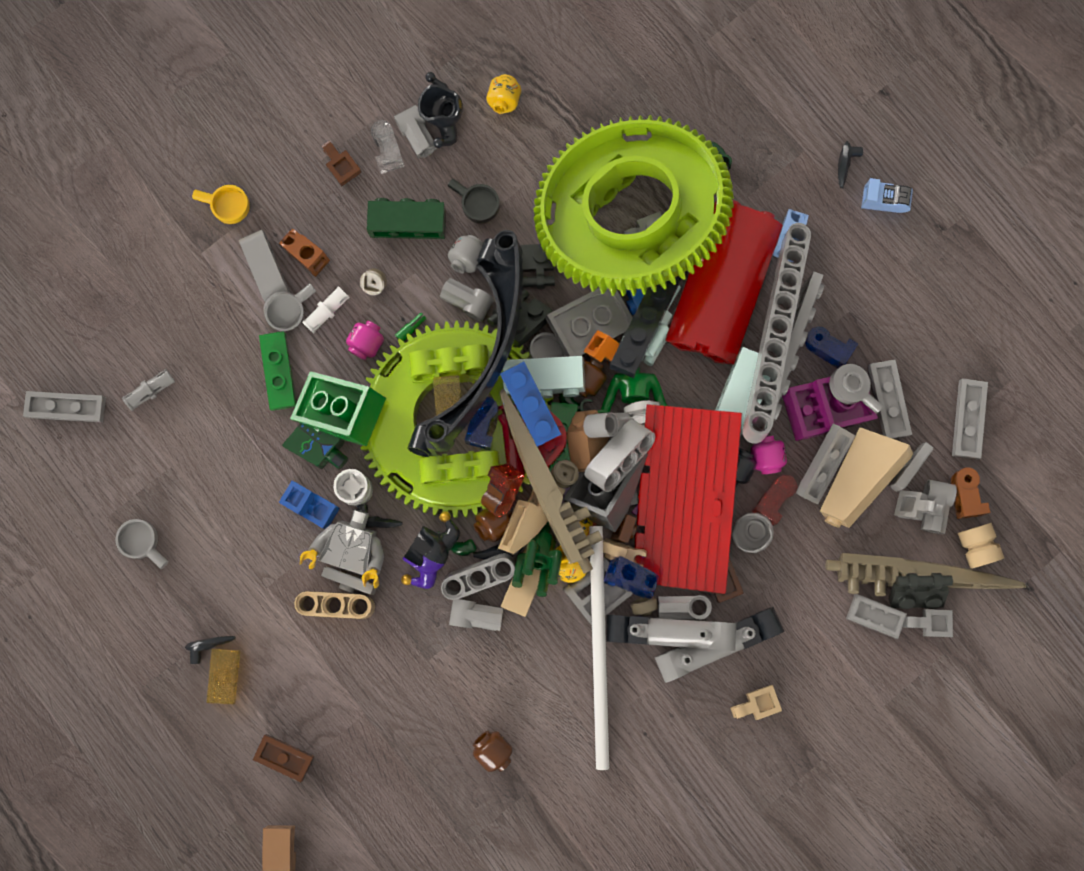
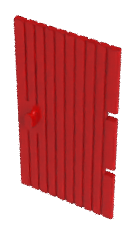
M647 404L645 427L655 434V441L647 452L648 456L644 464L650 466V473L642 472L640 477L636 525L645 526V533L636 532L634 547L635 549L646 550L647 555L646 557L642 555L635 556V561L638 564H642L643 568L642 570L633 568V571L651 580L650 584L726 594L742 413Z

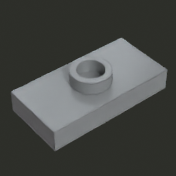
M927 442L919 445L913 452L911 459L900 470L889 487L896 492L905 489L933 451V447Z
M327 566L324 567L321 574L325 578L340 583L339 588L350 593H354V590L357 589L374 595L377 589L374 588L373 583L366 582V587H364L362 579Z
M854 594L846 619L898 639L907 614L861 595Z

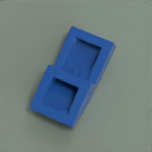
M293 480L279 501L283 506L323 529L331 525L340 509L338 506Z

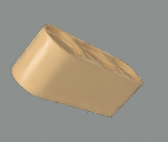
M307 591L300 593L294 602L296 611L305 616L366 619L375 610L373 599L360 594ZM311 596L314 599L315 605L312 610L306 611L303 607V602L307 597ZM334 598H338L341 602V608L336 613H333L329 608L330 601ZM361 599H364L368 605L367 611L364 614L357 613L355 609L356 603Z

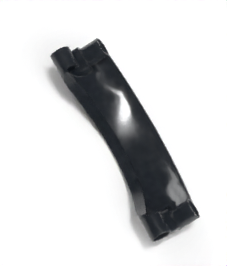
M503 230L494 239H485L477 258L478 264L476 267L493 291L498 314L496 341L488 364L473 387L459 401L439 415L415 426L407 449L422 457L438 456L436 451L446 452L453 447L455 438L467 426L488 397L508 359L518 327L523 292V251L513 231Z

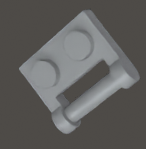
M603 556L604 572L610 577L604 582L606 616L633 593L622 588L624 580ZM589 571L579 581H576L571 586L568 584L564 587L563 591L592 626L591 594L583 600L577 595L591 584V572Z

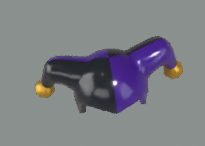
M444 511L439 516V519L445 523V532L436 533L422 526L419 534L402 558L420 572V577L416 578L409 574L403 575L401 581L404 585L412 584L423 589H429L434 586L437 571L445 565L450 549L460 537V530L451 520L449 512Z

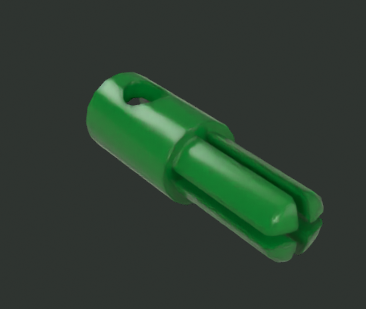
M419 313L411 322L405 324L395 334V337L405 341L407 334L412 335L415 329L426 320L425 315L423 316V313Z

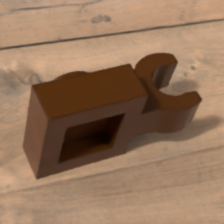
M330 140L321 146L324 149V153L331 160L326 163V166L341 187L362 173L346 150L339 154Z

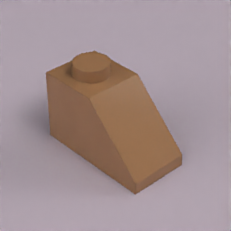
M596 410L576 412L567 431L570 460L576 465L579 472H585L589 463L605 447L609 440V437L589 438L584 432L585 417L590 414H599Z

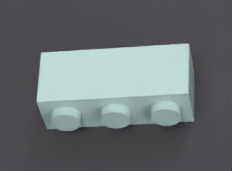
M582 356L507 360L503 371L524 361L543 398H552L553 394L563 393L564 397L579 396V392H585V369ZM504 383V389H505L507 395H508V396H511L510 393H509V391H508V389H507V387H506V385H505V383Z

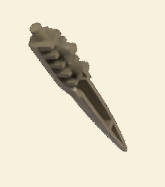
M503 388L500 391L505 414L531 486L569 563L578 562L585 574L593 570L588 559L589 556L595 554L591 546L602 541L603 538L599 531L588 536L585 535L579 521L591 516L586 506L574 512L569 501L562 503L563 496L546 462Z
M842 553L838 561L826 560L825 565L826 570L838 572V582L848 580V593L850 594L859 593V581H861V584L866 585L868 582H874L875 595L885 596V583L892 587L893 583H896V576H906L907 573H916L918 576H930L931 573L952 575L953 585L948 586V588H1026L1025 583L999 575L957 566L896 557Z

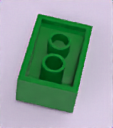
M310 371L290 419L341 439L367 446L386 397L368 386Z

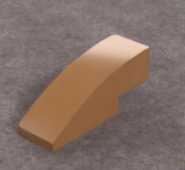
M268 825L263 828V871H295V826Z

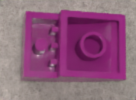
M830 377L790 387L787 393L782 395L795 441L827 434L833 424L846 429L876 420L878 417L862 401L855 404H844L838 401L830 390Z

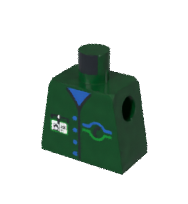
M301 423L282 444L290 452L320 469H323L330 462L340 470L349 459L339 450L345 443L343 439Z

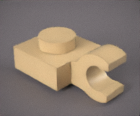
M608 538L603 540V553H605L606 558L614 561H620V558L625 560L626 558L632 568L642 570L643 565L635 561V556L642 555L646 557V550L631 548L629 545Z
M773 685L747 693L748 702L730 707L733 717L737 719L753 713L755 720H759L782 711Z

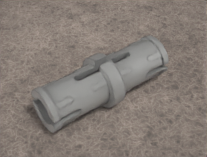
M165 368L148 381H142L139 387L123 396L122 399L127 407L133 411L150 398L152 400L156 398V394L175 383V381Z

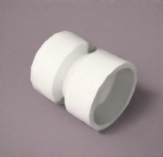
M356 469L344 470L334 480L333 488L336 496L350 506L357 507L358 505L366 504L372 496L373 486L371 481Z

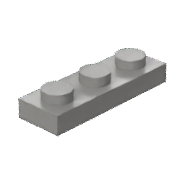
M896 360L869 364L868 370L874 397L883 405V408L878 412L883 436L892 439L911 436L912 431Z
M969 379L959 380L952 456L981 459L988 382Z
M26 391L23 417L103 423L106 397L102 395Z
M833 424L801 480L796 494L819 504L856 435Z

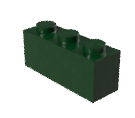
M376 198L375 201H368L367 232L370 238L445 239L446 208L444 202H440L437 199L415 202V200L410 198H403L400 201Z

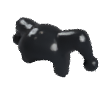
M428 72L425 75V79L433 85H429L421 93L418 100V112L424 120L437 126L440 130L442 138L437 137L433 141L434 146L440 149L443 146H452L457 142L456 123L462 116L463 103L461 97L455 91L450 90L446 83L438 80L433 72Z

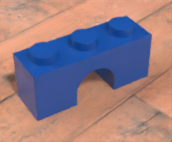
M523 361L501 372L500 375L536 446L538 447L561 435L525 362Z

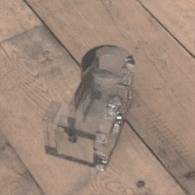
M384 120L375 122L371 127V135L382 154L375 157L381 174L405 167L392 126Z

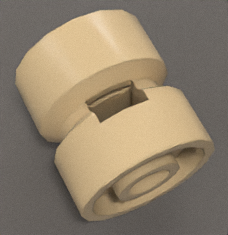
M992 523L958 533L962 547L969 550L965 555L970 569L1004 559L1000 544L993 541L997 536Z

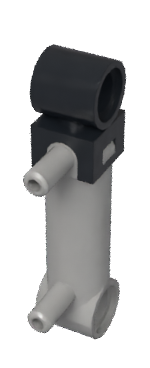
M774 606L735 622L737 623L735 651L678 647L656 656L655 660L665 683L785 632Z
M607 615L606 642L735 651L737 623Z

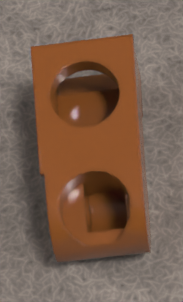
M291 229L279 242V245L290 256L296 259L315 277L330 261L323 250L294 229Z
M963 468L955 472L951 477V484L956 485L957 488L954 501L957 519L979 517L990 513L989 503L981 504L978 489L980 476L972 468Z

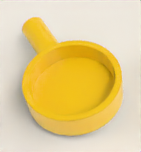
M224 185L213 194L195 189L192 195L194 200L210 204L212 213L219 221L225 224H236L242 221L250 209L247 195L241 188L234 185Z

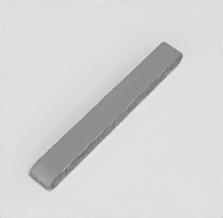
M803 223L792 224L781 244L742 429L744 438L750 443L757 444L762 442L771 431L774 422L811 239V231ZM788 260L794 261L795 264L790 263ZM783 282L790 284L791 287L784 285ZM778 305L784 306L786 310L780 309ZM773 328L779 329L782 334L776 333ZM768 351L775 353L777 358L771 357ZM762 375L769 376L773 382L766 381ZM757 399L764 400L768 406L760 405ZM752 424L760 425L763 431H756Z

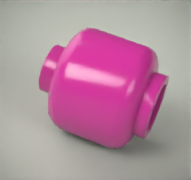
M368 320L366 324L356 323L346 339V344L349 346L348 351L363 360H366L367 357H375L384 342L383 335L379 333L381 328Z
M774 435L766 436L762 442L751 446V453L756 461L755 469L761 471V474L781 472V467L787 464L785 445L781 440H774Z

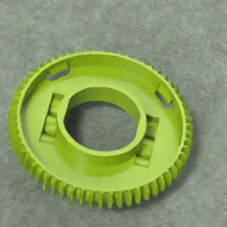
M641 115L638 120H633L632 116H630L629 121H623L620 117L618 123H613L610 120V125L603 126L600 123V128L597 130L591 127V133L585 134L582 132L581 139L574 137L573 145L566 143V151L559 150L560 158L553 157L554 165H547L548 173H543L544 181H539L540 189L536 190L537 198L534 199L535 207L533 210L535 216L533 218L538 240L543 251L546 252L548 260L551 259L552 265L554 267L557 266L559 273L564 272L567 279L572 277L574 284L580 282L582 288L590 285L592 292L599 286L601 294H604L608 288L612 296L615 295L617 290H620L622 296H625L627 290H631L632 296H635L636 289H641L643 295H645L647 287H651L653 292H656V285L661 284L666 289V281L670 280L675 285V277L677 276L685 280V271L694 274L693 265L702 267L701 258L709 260V251H717L715 243H722L721 235L727 234L726 226H730L731 208H734L732 200L734 199L730 173L722 155L718 153L717 147H713L711 140L706 141L704 134L698 135L696 129L690 131L689 125H685L682 128L680 121L673 125L670 118L663 122L661 116L656 121L653 120L651 115H649L647 120H643ZM648 132H651L652 135L648 140L629 142L625 141L623 134H626V136L647 135ZM636 175L658 179L671 190L673 198L669 210L645 231L634 234H617L602 228L593 219L599 208L610 203L618 192L628 187L634 181ZM714 195H717L716 212L714 214ZM552 203H556L555 222L549 225L547 220L551 219Z
M445 321L443 329L440 328L438 323H435V330L431 331L428 325H426V333L424 334L416 329L417 337L415 338L408 333V342L406 343L398 339L400 347L397 349L391 345L390 348L393 353L391 355L383 353L386 361H376L380 367L379 370L371 368L370 371L375 377H366L370 388L386 397L368 445L360 447L362 451L370 452L364 459L366 461H374L368 466L369 469L378 468L374 476L376 478L384 476L380 484L385 486L390 483L391 485L387 490L389 493H393L397 489L398 492L395 498L398 500L406 496L404 500L405 505H409L413 500V508L415 510L422 504L423 513H427L429 508H433L434 516L438 515L439 510H442V512L452 511L454 518H458L459 511H462L464 517L467 518L468 510H472L476 516L478 508L486 509L487 507L481 503V499L490 483L504 493L502 499L504 505L507 504L505 498L507 495L515 499L513 492L515 489L523 493L521 484L525 483L530 486L531 483L527 478L525 469L524 476L514 477L515 483L511 478H508L502 425L498 419L492 438L478 452L468 451L466 454H442V456L422 457L407 449L416 426L417 411L423 398L438 385L463 382L475 384L491 357L496 341L497 329L490 334L488 325L481 331L479 330L478 323L471 329L468 321L465 322L464 328H460L458 321H455L454 328H450L448 321ZM512 345L509 356L514 360L529 359V352L522 354L523 345L520 348H515V345ZM398 363V365L392 370L389 376L386 377L390 370ZM501 375L489 393L496 407L497 405H503L500 391L504 388V382ZM543 398L548 409L551 411V405L547 403L553 401L554 398ZM397 473L413 486L412 493L410 487L405 485L396 476L392 477L390 474Z

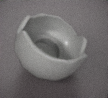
M747 513L736 521L732 538L736 546L744 552L758 553L765 550L772 542L774 527L764 515L760 513Z

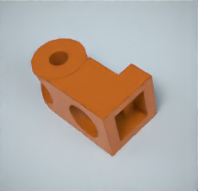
M597 330L583 352L599 362H602L605 358L610 367V363L620 343L609 335Z

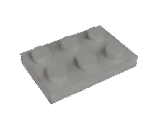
M597 288L594 292L574 300L545 317L567 357L586 354L583 351L597 330L614 339L627 331L633 319L619 292L616 291L615 295L612 296L608 288L604 294H601L600 288Z

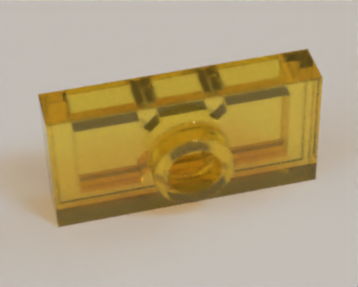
M457 375L433 378L435 412L437 416L461 399L460 377Z
M212 649L206 703L235 704L240 650Z

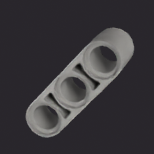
M260 230L239 239L263 300L266 302L268 297L276 292H290L264 231Z
M635 420L628 421L589 463L585 470V477L605 492L612 491L653 446L655 434Z
M503 553L447 574L441 586L442 594L447 599L457 600L506 582L513 577L516 562L511 555ZM507 562L511 570L507 573H501L496 567L497 563ZM482 571L486 579L483 582H476L472 578V573ZM456 580L460 583L461 589L452 591L449 589L447 582Z

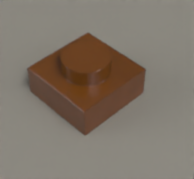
M626 514L616 532L612 533L611 539L621 543H628L629 539L631 540L635 535L637 528L635 522L637 518Z

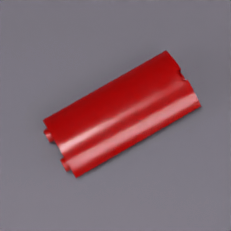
M733 200L734 208H731L732 217L729 218L730 226H726L727 234L721 235V244L715 243L717 251H709V260L701 258L702 267L693 265L695 273H689L665 339V341L680 351L699 352L714 363L732 365L735 364L783 227L779 221L774 219V214L742 206L735 200ZM717 202L714 203V214L716 212Z

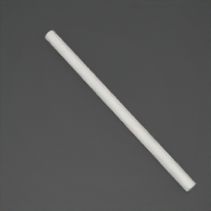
M589 526V535L599 531L603 538V526ZM602 540L591 546L595 554L590 556V563L593 567V570L590 572L597 770L609 769Z

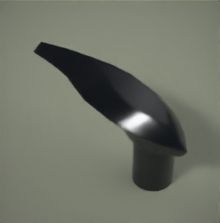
M848 141L845 142L840 152L838 162V179L841 189L844 188L848 169L851 165V157H862L863 147L851 146Z
M358 505L357 510L368 513V505ZM368 516L365 527L392 528L402 526L403 522L379 516Z
M496 545L484 551L473 552V557L485 560L503 553L514 557L521 549L512 554L498 549L499 545Z
M221 636L188 643L185 649L190 651V664L201 663L202 650H209L215 646L236 640V637Z

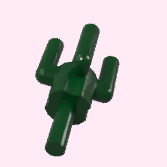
M549 521L528 542L526 553H520L517 556L512 580L513 587L521 588L524 575H532L534 569L541 570L536 595L539 597L547 596L549 584L556 585L558 583L563 556L560 550H555L556 541L553 539V535L550 534L551 525Z

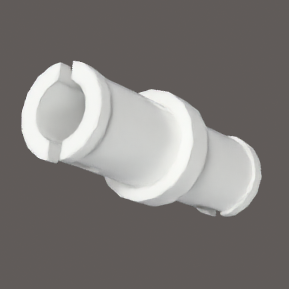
M338 286L323 302L320 301L317 304L318 307L302 323L315 333L329 317L332 319L335 316L334 312L350 297Z

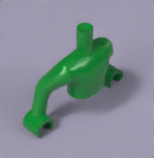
M639 367L634 378L622 373H616L613 376L601 410L597 412H610L618 389L621 391L623 403L631 404L649 400L650 389L652 390L655 402H659L661 406H667L656 375L653 373H640Z

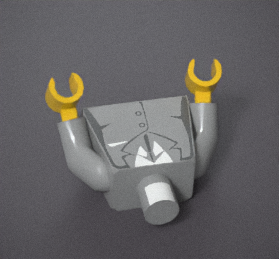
M354 509L350 523L339 521L336 524L329 525L316 537L308 551H304L301 554L300 565L305 559L309 558L312 560L309 569H313L316 565V557H319L318 561L361 574L364 587H366V582L369 579H374L373 586L377 588L379 586L378 575L380 574L385 556L381 541L376 537L377 532L365 528L369 513Z

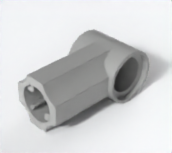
M416 105L394 116L399 130L404 137H407L418 158H425L437 149L433 144L430 133L425 127L424 119L419 115Z
M452 278L445 282L440 294V299L462 309L467 316L479 322L484 320L495 300L485 291L477 288L473 290Z
M629 413L590 414L585 417L584 432L589 438L616 436L625 423L634 419L631 418Z
M927 480L923 493L928 495L927 500L936 501L938 505H944L945 509L943 516L924 513L920 530L934 534H945L949 509L954 504L956 498V485Z
M658 596L659 618L701 620L708 617L711 613V602L705 596ZM696 600H701L705 604V611L702 615H696L692 611V604Z
M453 600L449 625L465 628L479 627L500 631L504 608L479 605L476 602L467 600Z

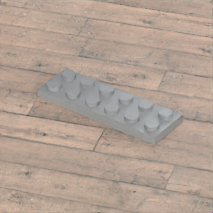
M813 272L803 284L799 294L778 402L782 395H785L788 391L790 380L787 377L791 371L795 370L799 360V356L795 354L799 347L804 345L808 334L804 329L808 323H811L816 312V308L812 306L815 304L816 299L821 297L825 286L821 284L823 274ZM764 400L761 401L760 405L768 406ZM778 402L774 417L775 420L778 418L782 405L778 404ZM753 424L756 427L762 428L758 424Z

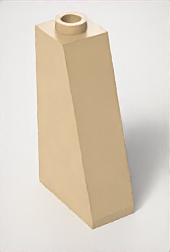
M860 427L821 507L820 512L826 518L825 522L837 528H840L841 525L850 528L911 459L913 452L910 445Z

